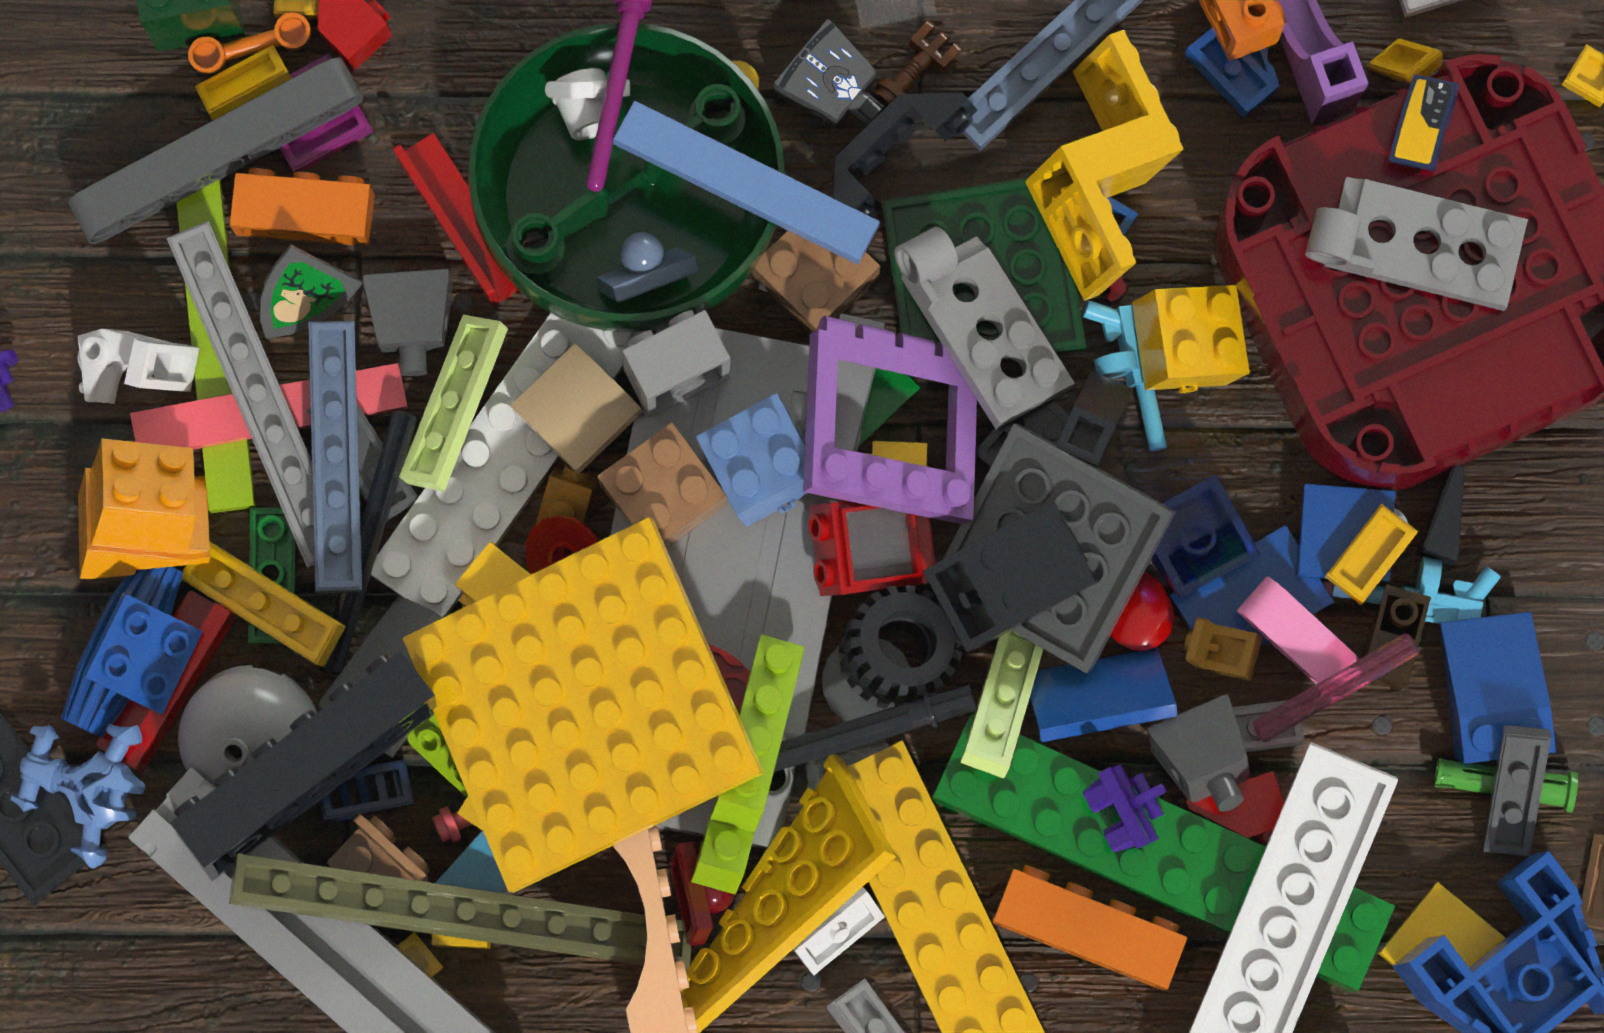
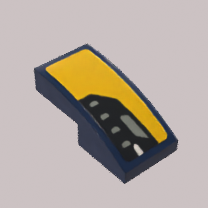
M1414 74L1389 156L1391 163L1436 172L1446 129H1450L1460 88L1459 83Z

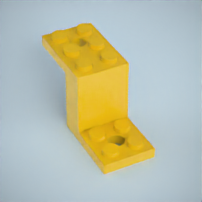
M1124 30L1108 35L1073 71L1102 132L1061 146L1025 181L1084 301L1099 296L1137 263L1133 256L1131 244L1122 234L1112 214V207L1107 198L1146 184L1183 150L1178 131L1170 123L1160 103L1158 91L1150 83L1140 63L1139 54L1130 43Z

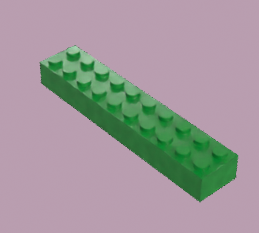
M973 713L970 714L933 795V802L1229 937L1266 848L1265 846L1157 797L1156 800L1164 815L1152 820L1151 823L1159 839L1138 849L1133 846L1113 852L1104 836L1103 830L1121 821L1114 804L1094 813L1083 795V791L1100 779L1098 773L1101 771L1022 735L1018 736L1011 764L1005 778L960 763L975 715ZM1353 887L1316 977L1350 993L1359 991L1395 905Z

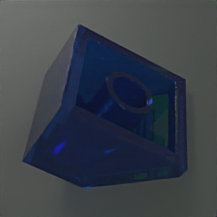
M1216 474L1162 503L1176 511V514L1151 561L1179 599L1261 555Z

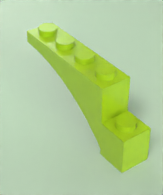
M763 634L760 635L739 710V716L764 774L715 797L701 841L691 880L692 883L736 895L745 873L756 828L764 812L805 646Z

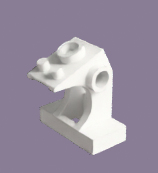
M102 328L78 335V364L82 372L83 381L79 384V390L84 394L85 401L115 404L119 381L126 369L124 384L138 388L191 392L200 348L187 344L171 343L123 330Z

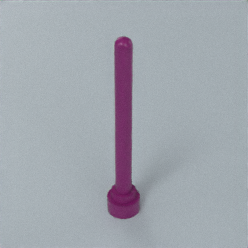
M615 0L621 19L586 180L588 189L594 192L600 191L605 184L639 19L644 18L646 12L650 11L652 0Z

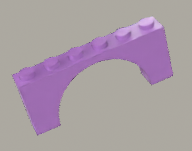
M1278 0L1283 7L1286 17V23L1280 40L1311 124L1315 125L1354 112L1368 85V81L1353 41L1343 44L1335 36L1317 0Z

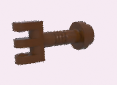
M928 20L909 42V46L917 54L893 80L882 78L875 85L876 91L873 97L886 108L899 94H905L913 82L930 65H933L943 73L960 55L963 47L956 42L943 54L940 50L950 37L942 31L930 43L927 38L934 32L936 25Z

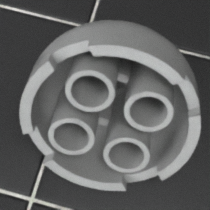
M253 665L237 666L224 670L210 678L197 690L182 713L178 729V747L181 760L186 771L192 767L213 785V782L227 770L236 767L240 771L254 760L251 754L263 743L272 738L279 742L291 733L292 730L289 726L302 714L309 710H313L316 714L317 711L307 693L285 674L280 676L268 670L253 668ZM229 745H237L232 751L229 749Z

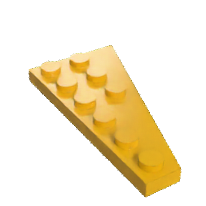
M836 754L829 755L823 764L827 771L813 790L808 787L799 800L803 805L802 809L790 827H781L742 886L746 893L734 911L726 910L718 922L723 928L709 948L700 949L687 969L689 988L681 989L684 1008L693 1006L698 1033L705 1029L896 857L847 765L840 756Z

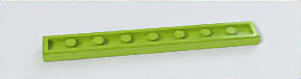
M220 179L177 202L179 231L182 232L209 221L231 272ZM185 283L191 346L200 348L194 373L197 400L233 394ZM249 439L202 448L209 512L218 513L256 508Z

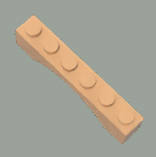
M655 825L613 845L625 860L638 885L645 908L647 927L644 967L637 989L626 1008L630 1033H698L693 1006L684 1008L681 989L689 988L684 960L675 962L672 943L680 942L675 914L666 916L663 897L671 896L666 868L657 870L654 852L662 850L658 825Z

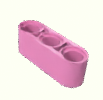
M1268 576L1264 578L1236 610L1289 661L1331 697L1363 663L1355 653L1292 595Z

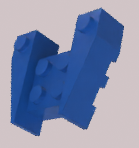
M1549 851L1530 855L1496 882L1525 923L1472 966L1468 967L1445 935L1426 938L1392 965L1420 1004L1461 1033H1549L1584 1003L1589 1006L1594 1014H1604V972L1595 950L1597 943L1592 929H1588L1580 907L1583 903L1578 889Z

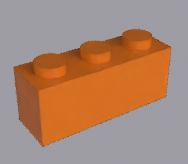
M251 168L248 170V174L235 173L230 227L236 236L369 247L375 194L370 184H364V179L355 176H338L337 181L320 180L319 175L309 172H294L293 178L275 176V172L272 170Z

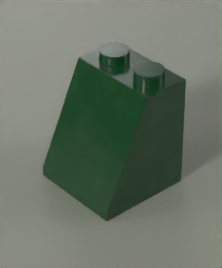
M136 0L140 23L158 52L191 46L200 37H212L216 40L245 35L239 0Z

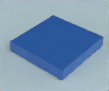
M1304 484L1302 489L1297 576L1325 578L1328 571L1381 504L1394 513L1396 491ZM1391 567L1379 583L1390 582Z

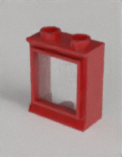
M850 501L809 505L808 531L814 543L816 560L813 567V575L816 584L819 586L820 596L880 590L894 585L896 587H903L905 585L929 583L923 570L935 564L930 518Z

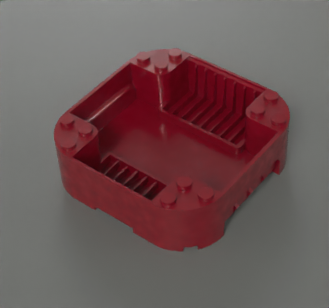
M1466 55L1444 62L1437 74L1431 77L1460 84L1450 129H1446L1436 172L1395 164L1389 161L1395 133L1409 89L1403 88L1396 91L1395 95L1366 108L1363 106L1359 107L1348 116L1325 126L1322 124L1313 128V131L1286 143H1282L1279 135L1268 140L1258 147L1241 165L1227 193L1218 216L1215 231L1216 256L1223 278L1227 285H1236L1241 316L1305 449L1320 467L1338 480L1351 486L1387 491L1413 487L1447 472L1455 465L1461 466L1582 412L1604 398V188L1585 152L1587 146L1562 97L1542 75L1527 65L1523 68L1514 63L1501 60L1502 56ZM1349 177L1367 179L1528 219L1507 308L1505 311L1325 267L1324 264L1311 260L1305 253L1316 209L1321 207L1338 209L1345 178ZM1376 220L1369 224L1368 233L1374 241L1386 243L1392 240L1393 230L1387 222ZM1422 231L1414 235L1413 243L1420 253L1432 254L1437 251L1438 241L1432 233ZM1468 242L1459 246V257L1465 264L1473 266L1483 261V252L1478 245Z

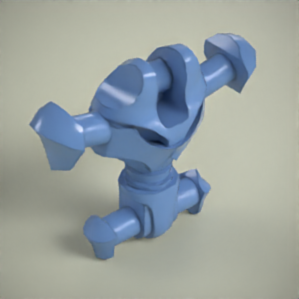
M108 724L106 732L113 739L105 754L98 751L88 762H84L81 766L74 768L69 766L65 759L49 757L53 740L59 738L53 726H33L30 733L35 735L31 752H27L26 757L22 758L19 765L20 778L22 779L18 794H11L10 800L19 805L25 812L38 808L36 797L40 786L53 794L56 791L65 793L72 806L75 822L83 824L81 846L70 848V852L80 856L90 868L94 869L102 865L109 855L107 849L99 848L101 829H107L117 821L136 819L138 812L125 807L128 793L143 794L145 784L133 775L130 768L121 761L129 746L142 743L143 734L138 725L118 727Z

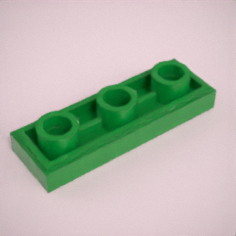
M250 508L249 566L263 575H266V572L272 568L279 569V577L274 582L296 595L297 543L282 508ZM249 623L248 643L250 645L283 644Z

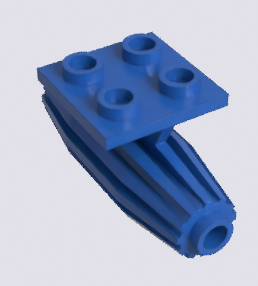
M177 566L136 570L135 575L125 576L110 597L76 666L61 719L103 738L107 733L108 724L113 725L130 700L163 715L203 631L171 616L183 577V572L177 570Z

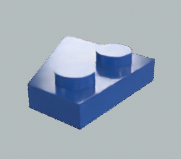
M1213 28L1192 43L1184 53V56L1243 119L1272 97L1280 86L1274 66L1269 63L1267 58L1268 47L1228 61Z

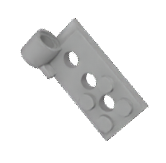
M1346 177L1338 209L1328 207L1316 209L1305 255L1311 260L1324 264L1325 267L1505 311L1508 306L1528 219L1367 179ZM1376 220L1387 222L1393 230L1392 240L1386 243L1374 241L1368 233L1369 224ZM1422 231L1432 233L1438 241L1437 251L1432 254L1420 253L1414 246V235ZM1468 242L1478 245L1483 252V261L1473 266L1465 264L1459 257L1458 250L1460 245Z
M933 227L895 248V259L902 273L901 280L995 429L1002 427L1072 388L1075 384L991 250L978 237L955 248L943 229ZM956 284L968 285L975 294V300L972 302L958 300L953 294V286ZM981 321L994 324L998 330L999 337L995 340L982 338L977 332L976 324ZM1004 359L1015 360L1022 368V376L1019 378L1006 376L1001 370L1000 362Z

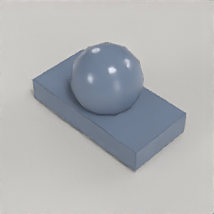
M638 232L627 237L620 248V260L624 267L596 278L600 292L619 303L696 274L698 267L695 256L679 247L664 252V248L656 236L647 232Z

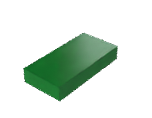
M879 368L875 369L859 447L920 390V387L909 376Z

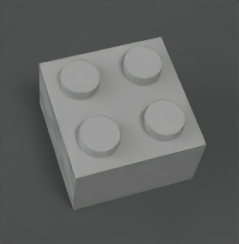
M693 310L683 312L668 322L669 328L653 335L651 330L640 333L627 342L628 348L622 350L624 372L648 418L729 379L731 358L706 310L698 314H694Z

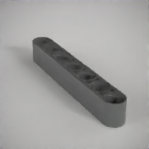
M341 57L327 60L81 190L70 198L68 205L88 243L102 242L350 111L361 103L363 95Z

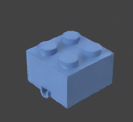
M777 393L696 436L735 514L746 527L777 510L780 513H784L793 509L796 506V500L809 494L803 492L805 441L789 410ZM790 502L787 506L782 507L785 503Z

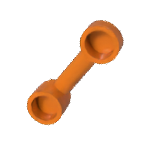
M286 13L277 20L275 29L220 44L212 37H200L191 44L188 58L191 65L197 71L204 74H215L225 67L227 61L260 52L272 45L274 47L283 46L291 51L300 50L310 41L311 26L301 14Z

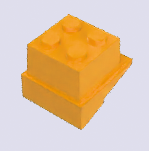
M101 439L92 468H85L78 495L80 578L96 579L135 575L136 570L209 563L210 542L205 476L194 477L193 448Z

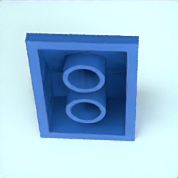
M1531 612L1439 622L1454 758L1464 764L1497 760L1503 725L1549 729L1551 733L1549 753H1555L1556 746L1551 704Z

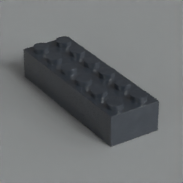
M401 651L393 657L386 653L377 658L366 668V672L369 675L354 686L349 681L338 687L328 697L330 704L316 714L313 710L302 714L289 726L292 730L291 733L279 742H276L274 738L266 741L251 754L254 759L251 763L240 771L236 767L227 770L213 782V786L216 789L201 800L197 796L188 799L174 811L177 818L170 822L172 828L211 881L234 865V858L237 854L248 855L434 715L433 709L437 707L435 694Z

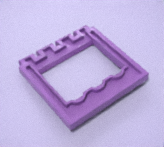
M823 316L820 319L818 330L810 334L803 492L963 525L973 521L977 399L941 342H938L935 346L933 340L899 333L895 339V333L890 330L859 324L855 331L854 322L829 316ZM838 360L949 384L946 471L834 447Z

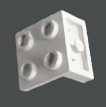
M862 887L793 950L809 971L815 975L885 916L868 892Z

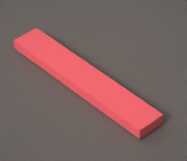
M399 363L356 371L357 405L365 417L408 409ZM310 379L279 385L298 430L311 428V416L307 411L310 409ZM233 394L130 413L135 442L188 447L194 450L252 439Z

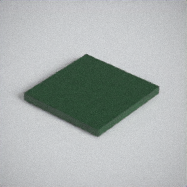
M1029 177L882 201L901 333L933 340L935 346L940 342L901 280L902 273L895 259V248L933 227H940L949 236L955 248L975 237H978L985 246L989 247L1057 355L1086 350L1077 286L1025 183ZM956 284L953 286V294L958 300L962 302H972L975 300V294L968 285ZM981 321L976 324L977 332L982 338L995 340L999 337L998 330L994 324L987 321ZM1004 359V360H1002V361L1000 362V364H1001V363H1007V362H1013V361H1015V360H1012V359Z

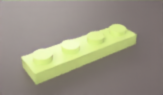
M469 315L462 316L399 475L405 483L445 492L508 331V328L501 321Z
M1009 631L997 638L978 701L977 711H975L960 762L1001 778H1005L1009 770L1043 652V648L1013 631Z

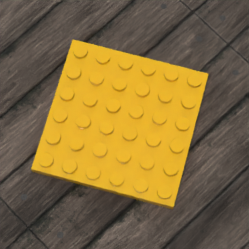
M650 517L403 637L417 673L435 694L437 707L433 709L434 715L508 892H517L764 774L655 521Z

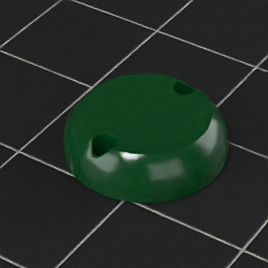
M620 23L599 24L572 31L540 46L517 63L498 83L484 105L476 124L470 147L468 171L470 203L477 228L489 254L507 279L536 305L559 318L580 326L603 331L639 332L669 327L668 322L683 312L693 310L694 314H698L704 310L708 311L733 293L755 269L766 251L777 225L614 144L604 187L597 192L588 189L586 180L595 138L575 140L571 137L557 105L553 103L552 98L546 95L545 85L547 82L556 81L569 73L590 68L603 70L608 79ZM638 23L627 74V80H630V96L622 98L615 135L633 102L636 101L785 174L782 144L773 116L755 85L738 66L718 50L697 38L673 29ZM721 111L713 118L707 119L705 117L710 113ZM647 232L653 234L660 240L664 252L679 247L695 256L698 271L696 274L619 303L600 292L596 277L624 267L620 260V248L624 240L633 233ZM532 240H539L531 247H527L526 249L522 247V245L526 242Z

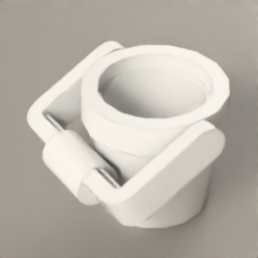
M601 69L578 70L562 76L556 81H549L545 85L546 95L552 98L553 103L557 105L571 137L575 140H586L596 137L608 81L605 72ZM627 79L623 97L630 96V80Z

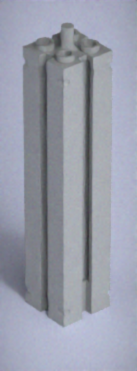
M192 767L166 794L167 798L156 811L152 810L128 837L347 1033H496L375 925L229 904L233 866L211 881L178 838L170 824L171 821L177 818L174 811L181 804L194 796L201 800L216 789ZM274 836L248 854L304 863Z

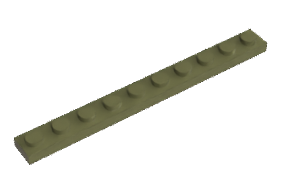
M237 854L234 858L229 904L640 965L645 963L647 927L646 917L642 914ZM676 920L680 942L672 943L675 962L684 960L687 970L690 967L692 946L686 943L682 921Z

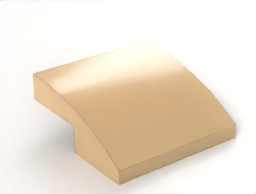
M576 343L510 405L513 411L577 474L584 470L643 413L639 405Z

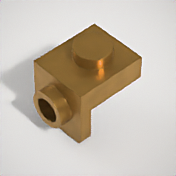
M559 461L549 476L536 524L544 518L555 515L574 517L585 524L594 491L599 485L597 477L599 474L592 472L589 466L577 474L565 462Z
M1197 617L1194 628L1189 630L1185 639L1186 661L1201 671L1251 681L1263 637L1254 632L1216 625L1206 618Z

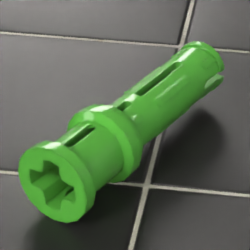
M1438 758L1434 787L1491 794L1496 767L1474 763L1464 764L1458 761ZM1570 771L1568 775L1545 772L1540 804L1563 807L1565 812L1572 813L1577 796L1578 773Z

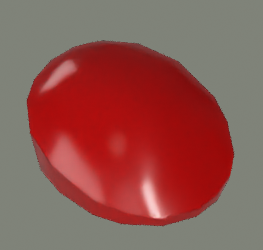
M1146 572L1143 573L1110 635L1118 644L1131 650L1146 651L1155 648L1164 642L1172 631L1175 617L1171 600L1162 584Z

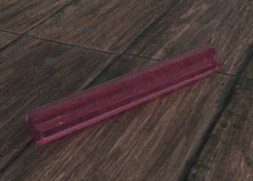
M1403 634L1257 718L1252 723L1257 736L1263 742L1270 741L1411 660L1419 654L1416 643L1409 634Z

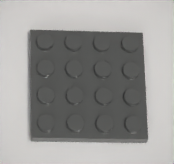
M1018 423L1013 424L974 499L973 521L960 525L944 558L1053 501L1095 576L1097 583L1011 631L1081 671L1089 673L1099 658L1176 511L1092 464L1057 448L1056 444Z

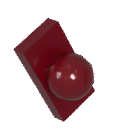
M694 842L679 843L668 862L686 943L689 946L705 944L713 929L710 913L716 914L725 910L732 904L735 894L691 882L697 860Z

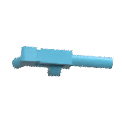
M1087 300L1082 309V317L1102 323L1105 340L1112 342L1117 338L1120 349L1118 353L1095 359L1096 373L1110 379L1125 376L1127 386L1136 387L1149 451L1167 448L1155 390H1145L1132 305L1120 306L1114 309Z
M1423 556L1420 561L1415 587L1402 585V589L1431 597L1425 621L1439 624V622L1481 617L1483 599L1501 576L1486 566L1473 583L1455 580L1453 582L1455 595L1438 592L1442 560ZM1333 584L1332 596L1352 599ZM1376 586L1364 602L1379 605L1385 587Z

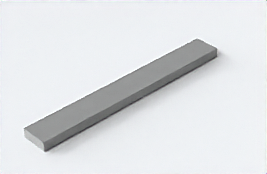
M207 221L167 238V241L306 567L311 569L315 567L312 461L211 225Z

